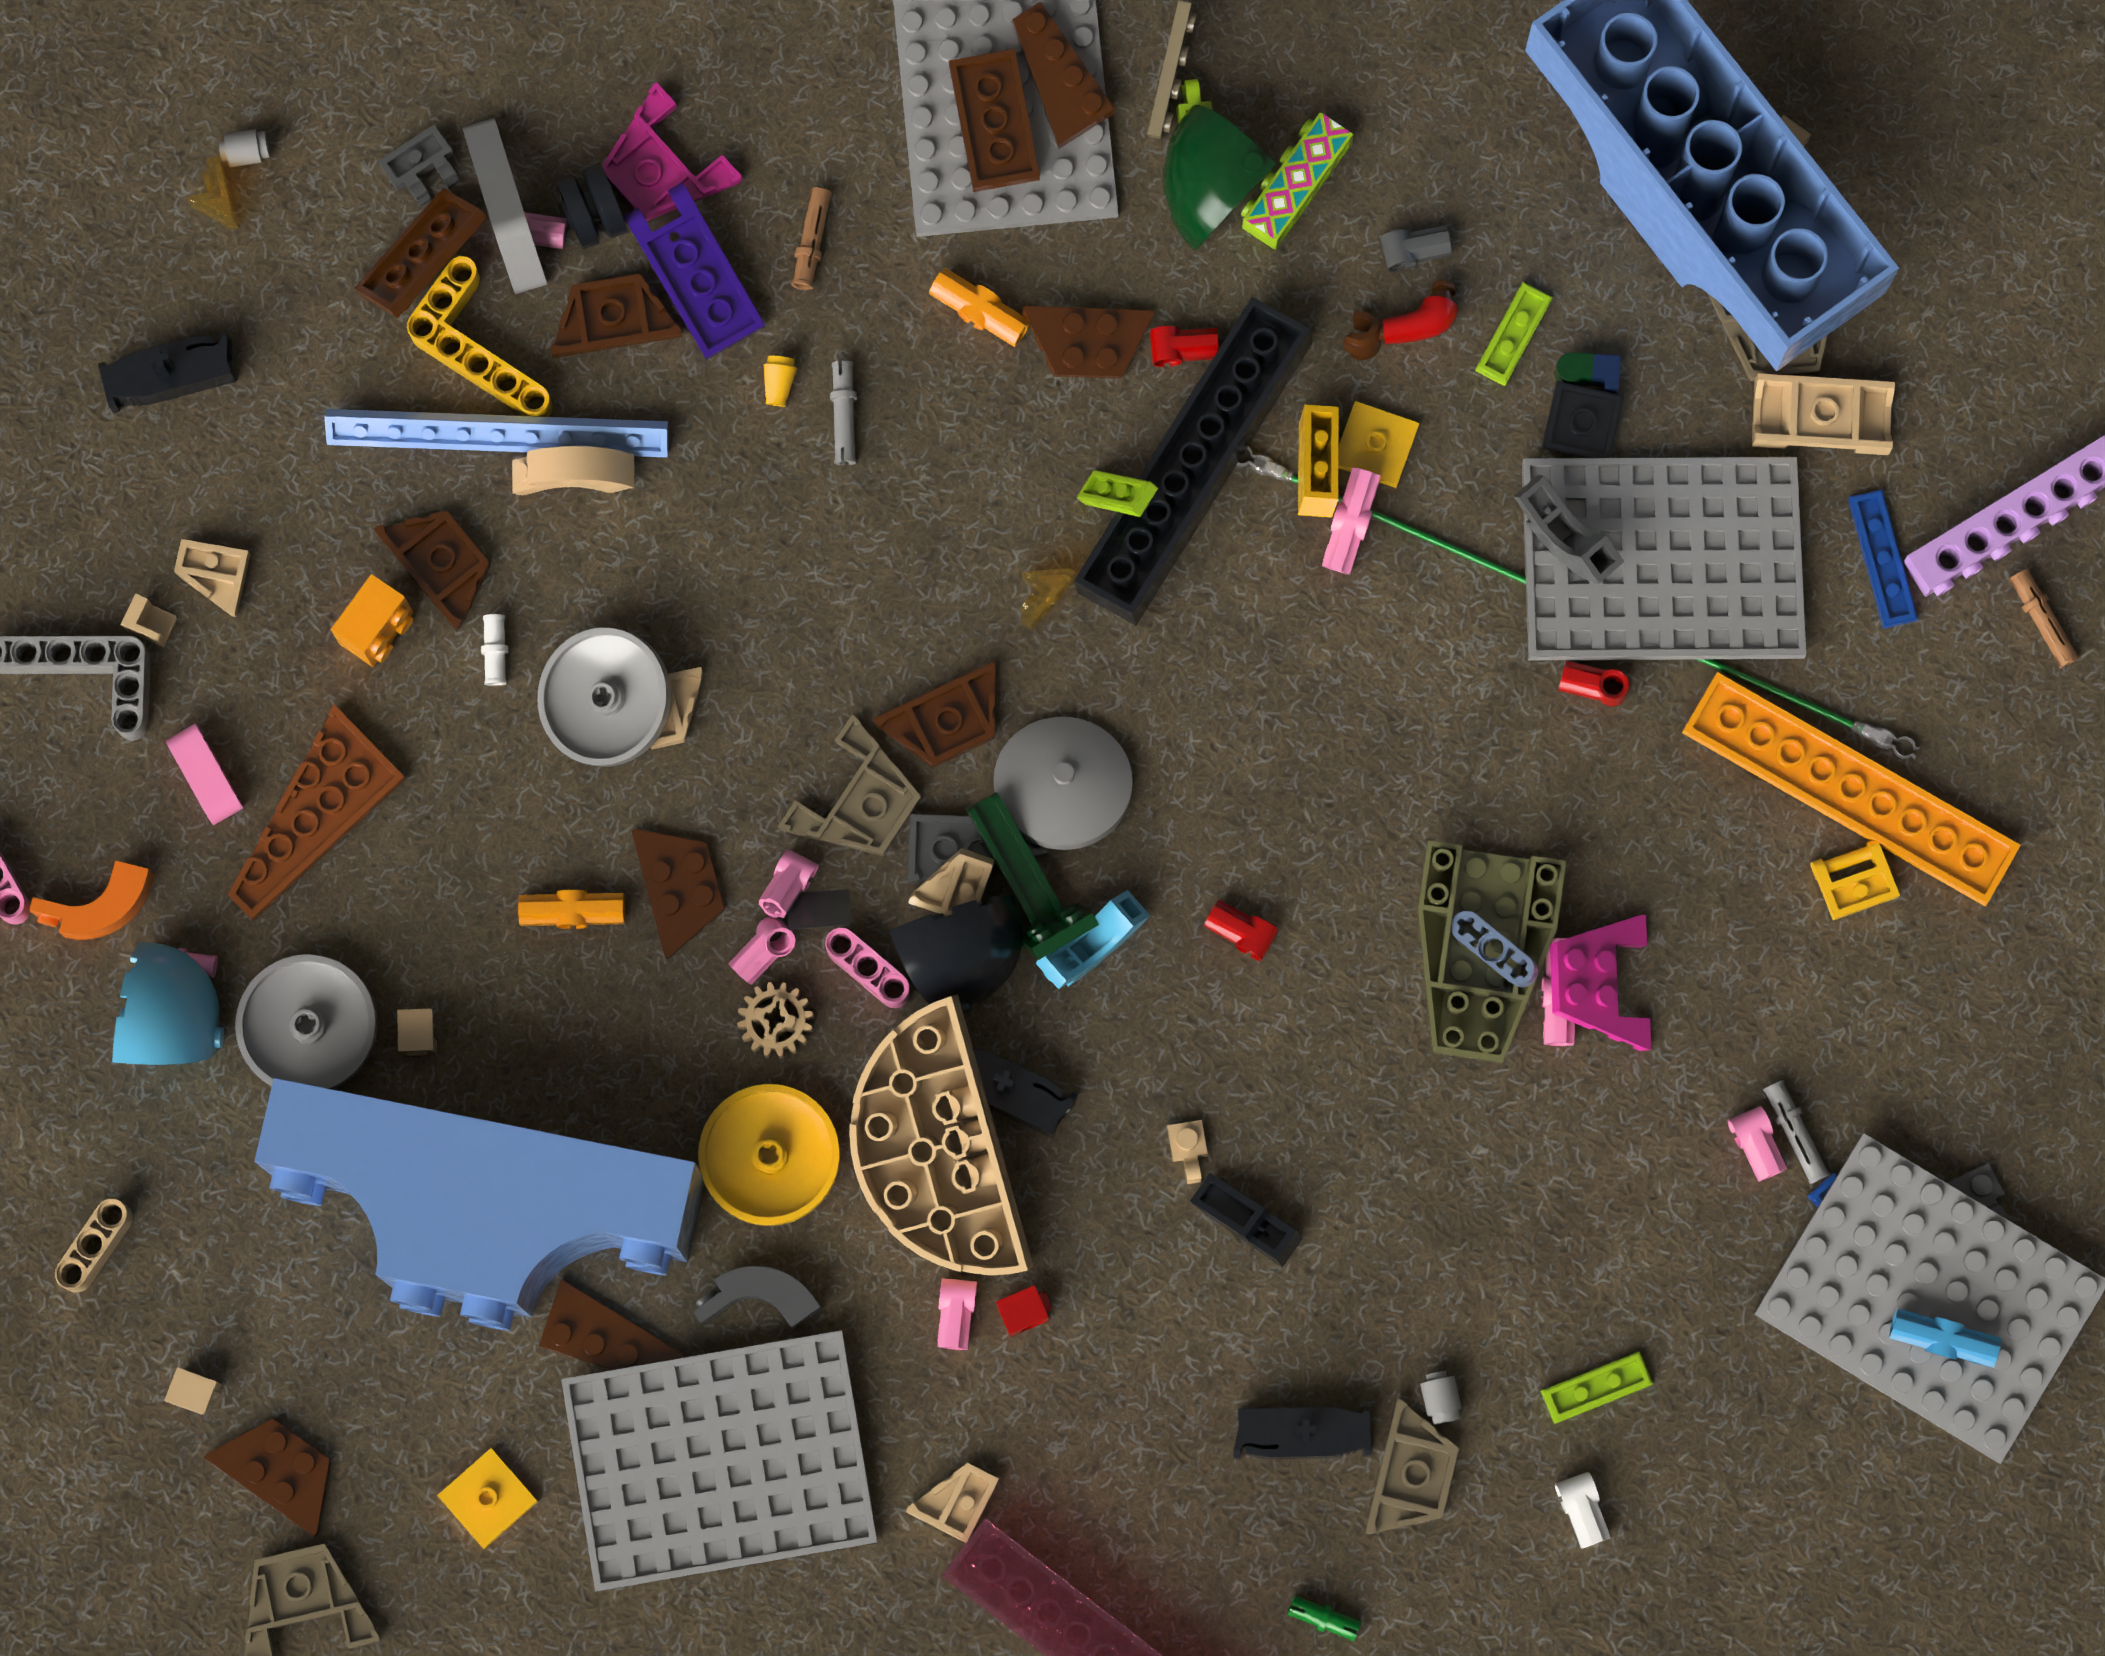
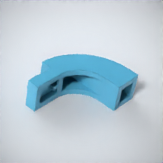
M1127 890L1111 899L1095 916L1099 923L1098 926L1038 960L1036 964L1043 971L1045 977L1053 982L1058 989L1065 985L1069 987L1123 944L1150 915Z

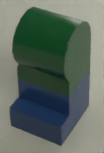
M1566 353L1558 360L1554 372L1555 379L1559 382L1577 386H1602V391L1617 394L1621 356Z

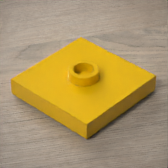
M1355 401L1339 443L1338 468L1348 472L1352 471V467L1373 472L1381 476L1380 483L1397 488L1419 423Z
M492 1448L485 1452L437 1495L483 1549H486L538 1503L537 1499Z

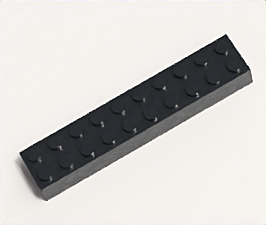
M1251 297L1138 478L1150 481L1158 490L1141 517L1120 512L1115 514L1074 580L1078 594L1136 626L1312 345L1311 328Z

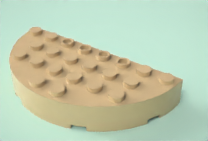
M958 995L950 996L931 1003L905 1019L885 1037L867 1062L854 1094L849 1130L854 1170L860 1188L874 1213H877L893 1236L919 1256L937 1265L959 1272L1005 1275L1028 1271L1034 1267L960 1000Z

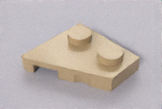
M181 539L174 572L229 615L237 617L250 552L248 550Z
M702 667L668 674L671 684L670 712L665 727L651 746V750L686 741L703 678Z
M961 848L911 893L909 904L948 916L953 914L951 910L953 906L977 900V903H979L994 859Z
M966 1463L946 1480L931 1489L926 1495L908 1506L906 1513L968 1543L999 1478Z

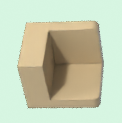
M135 593L121 622V626L126 632L164 648L177 621V617L172 613L153 606L147 598Z
M430 1008L397 1010L398 1052L402 1056L437 1055L433 1011Z
M177 1367L164 1401L204 1415L207 1412L214 1391H220L222 1384Z

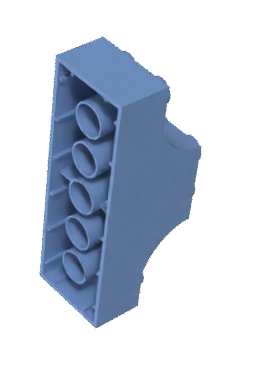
M1563 0L1532 22L1525 51L1569 106L1584 131L1599 166L1600 184L1682 288L1687 284L1695 285L1722 304L1732 314L1776 371L1887 292L1899 270L1898 265L1688 0Z
M277 1078L273 1079L254 1161L272 1176L269 1188L281 1192V1198L308 1205L322 1206L325 1190L346 1193L354 1197L367 1215L376 1239L377 1267L375 1275L392 1287L390 1301L400 1304V1309L441 1317L445 1300L462 1303L460 1315L469 1318L468 1322L506 1331L511 1329L514 1314L532 1317L540 1294L553 1277L575 1260L588 1254L610 1248L621 1249L619 1259L626 1261L625 1267L656 1275H667L670 1259L687 1262L704 1187L703 1175L695 1162Z

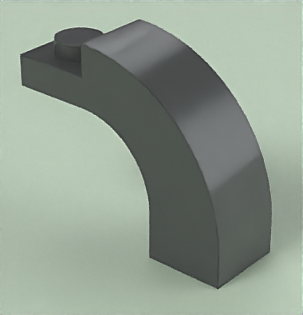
M1538 474L1513 496L1529 518L1526 523L1535 535L1564 565L1577 575L1599 584L1624 563V560L1606 535L1591 531L1573 516L1545 476Z
M747 1266L730 1270L713 1279L721 1292L715 1295L712 1291L696 1302L698 1308L693 1313L702 1326H705L732 1305L747 1299H759L776 1307L791 1328L795 1330L822 1309L808 1289L789 1274L769 1267Z

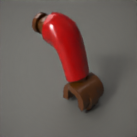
M1435 281L1432 284L1430 297L1423 299L1422 305L1417 310L1383 318V323L1381 324L1372 314L1354 311V329L1366 332H1352L1345 337L1346 340L1343 341V349L1350 353L1352 358L1367 360L1379 352L1382 340L1385 341V345L1410 343L1433 338L1446 332L1454 323L1459 308L1454 302L1453 297L1456 294V286L1448 281Z

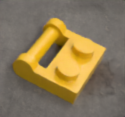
M1877 841L1866 842L1865 847L1825 861L1818 859L1810 863L1832 920L1848 916L1900 896L1882 848ZM1870 859L1874 864L1875 868L1832 882L1829 876L1830 873Z

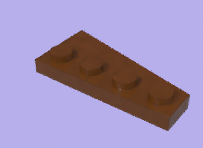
M1041 2L1012 19L1014 30L1025 60L1030 68L1036 90L1044 106V111L1051 125L1058 149L1115 114V108Z
M562 1279L539 1344L540 1348L610 1370L685 1357L681 1352Z

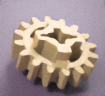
M768 982L767 991L762 992L758 986L755 987L756 997L754 999L749 996L744 997L748 1008L738 1009L739 1015L745 1017V1020L737 1023L739 1029L747 1030L742 1036L743 1041H754L751 1046V1050L754 1053L761 1047L764 1048L765 1058H769L772 1051L777 1052L779 1059L783 1058L785 1049H789L793 1054L797 1053L794 1044L799 1042L806 1045L807 1040L803 1036V1032L813 1031V1027L806 1023V1020L814 1018L813 1012L803 1010L809 1005L808 999L805 998L798 1001L799 989L795 988L791 993H788L787 984L784 982L779 990L774 989L772 982ZM773 998L772 1003L764 1008L758 1007L762 1002ZM787 1001L797 1009L799 1018L788 1014L786 1010ZM779 1007L780 1016L784 1022L777 1023L776 1028H773L772 1032L771 1024L767 1018L774 1017ZM752 1022L762 1025L765 1030L764 1039H761L755 1033ZM787 1032L794 1033L787 1040L778 1042L779 1037Z

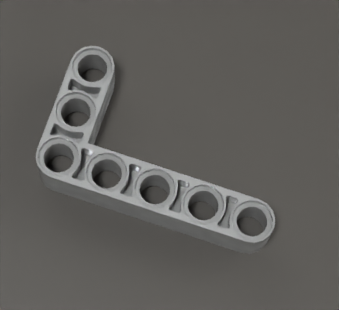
M495 117L462 127L490 221L515 295L548 285Z
M0 636V649H2L0 674H113L112 725L126 740H138L145 735L149 721L150 653L141 640L133 636ZM65 648L71 649V655L66 661L56 662V656L60 650ZM99 648L105 649L106 653L102 660L98 662L90 660L94 650ZM133 648L140 649V655L135 661H125L127 651ZM36 649L37 653L32 661L22 662L21 658L26 650ZM138 682L139 688L135 694L130 696L124 695L123 691L128 683ZM131 715L138 717L135 727L128 730L123 729L122 725L125 718Z

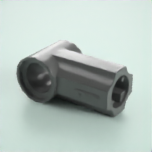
M1446 225L1410 232L1407 229L1394 230L1380 237L1389 272H1397L1400 267H1404V270L1413 268L1419 262L1448 257L1452 254L1450 236Z

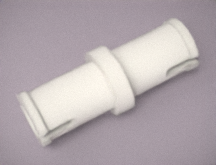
M484 615V646H481V654L485 655L484 684L488 686L506 685L505 655L509 653V648L505 645V615Z

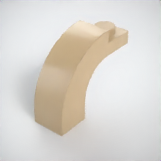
M561 446L527 451V457L512 460L513 494L527 495L552 488L581 487L614 493L634 488V454L610 448L589 446Z

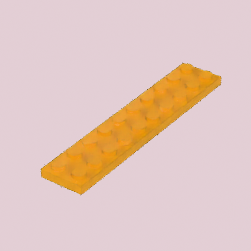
M1718 672L1682 731L1684 735L1864 838L1879 842L1880 846L1983 906H1986L2021 846Z

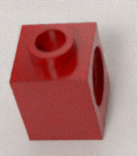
M1035 1285L996 1301V1306L1010 1337L1049 1321L1047 1312L1052 1310L1045 1291L1038 1293Z

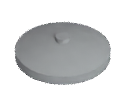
M593 628L582 631L562 643L554 651L544 667L539 681L537 697L540 720L552 743L562 753L578 762L609 767L632 761L646 752L655 743L667 722L671 707V684L667 669L653 647L642 638L630 632L615 628Z
M1051 717L1025 726L1008 740L996 762L993 787L994 792H997L1024 839L1045 848L1072 850L1100 841L1118 826L1130 804L1133 781L1130 763L1123 748L1107 731L1083 719Z
M296 955L269 965L247 986L237 1008L235 1020L236 1039L247 1065L268 1085L272 1086L273 1079L277 1078L333 1090L353 1078L368 1060L376 1040L377 1013L367 987L348 967L324 956Z

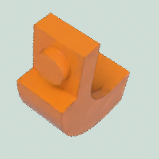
M115 861L108 886L95 901L83 906H67L33 897L29 911L38 917V923L58 927V923L61 922L59 933L65 938L86 940L103 937L125 926L140 911L150 892L154 874L148 868Z

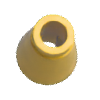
M768 356L767 363L763 364L765 404L786 407V400L788 399L797 368L794 367L795 359L783 356Z

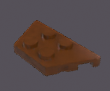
M640 274L574 284L567 299L566 310L563 312L559 323L560 328L555 343L551 347L552 358L680 338L682 333L680 327L673 321L663 304L652 293Z
M1024 306L1022 314L1030 323L1035 334L1036 343L1039 349L1044 352L1047 359L1046 363L1053 377L1121 379L1154 316V310Z
M448 511L433 513L426 518L415 517L406 519L403 523L384 526V524L376 526L374 528L375 533L457 632L461 628L491 566L486 557Z
M994 662L988 663L873 718L874 723L879 729L932 768L995 739Z
M639 829L631 830L666 959H669L690 939L697 936L708 923L714 921L725 911L708 845L706 842Z
M273 1418L206 1454L204 1458L309 1534L314 1537L318 1535L322 1505H324L326 1481L331 1464L330 1458Z

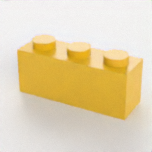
M1305 404L1299 421L1298 515L1332 517L1338 502L1339 407Z

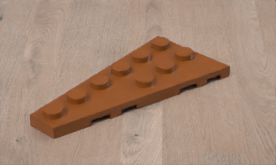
M333 704L328 713L329 717L321 731H318L314 738L313 745L305 760L299 765L279 801L267 827L265 826L260 835V841L251 857L245 862L228 893V896L252 921H255L406 780L404 775L335 704Z

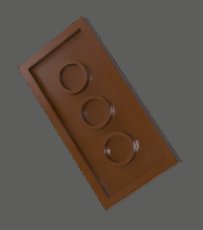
M1015 49L949 60V69L973 192L1039 181L1040 174Z
M443 188L354 289L365 299L398 318L411 306L422 290L433 281L434 277L446 263L454 258L457 251L470 236L477 232L487 216L476 206Z

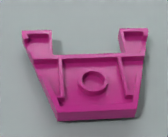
M657 82L650 88L646 100L642 106H639L626 132L622 133L602 165L611 185L633 209L639 208L646 221L677 209L667 190L681 182L685 185L693 201L696 202L738 185L743 181L741 174L723 155L700 174L694 176L652 130L677 109L676 103Z
M1646 915L1632 917L1550 944L1552 1013L1587 1029H1596L1608 1035V1038L1617 1042L1623 1041L1633 1045V1049L1638 1051L1651 1050L1650 1018L1619 1016L1616 947L1642 948L1647 946Z

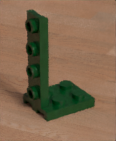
M997 792L966 808L1031 924V927L1023 934L1022 945L1026 951L1040 960L1099 925L1094 914L1078 902L1062 908Z

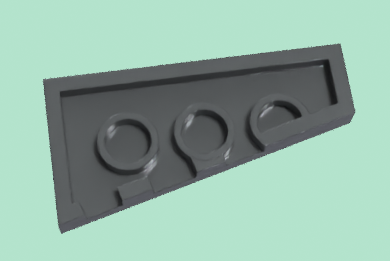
M910 814L908 885L926 881L961 848L994 859L970 816ZM1024 839L1034 858L1048 855V848L1033 844ZM995 860L992 867L997 866Z

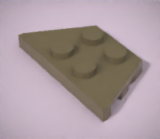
M1400 1399L1396 1400L1365 1529V1534L1369 1535L1442 1519L1459 1451L1456 1445L1441 1435L1435 1427L1421 1418L1407 1406V1403Z

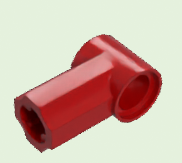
M1160 326L1150 330L1152 364L1156 367H1165L1164 364L1170 363L1171 367L1178 366L1183 361L1212 360L1218 352L1217 328L1180 330L1176 326Z
M1566 661L1558 691L1598 700L1607 706L1615 707L1625 701L1628 694L1629 681L1627 676L1617 669L1603 670ZM1609 681H1615L1621 685L1622 691L1619 694L1610 695L1604 690L1603 686Z
M1219 899L1204 924L1205 928L1234 943L1235 947L1242 953H1251L1250 957L1257 961L1263 960L1279 932L1269 922L1257 916L1249 917Z

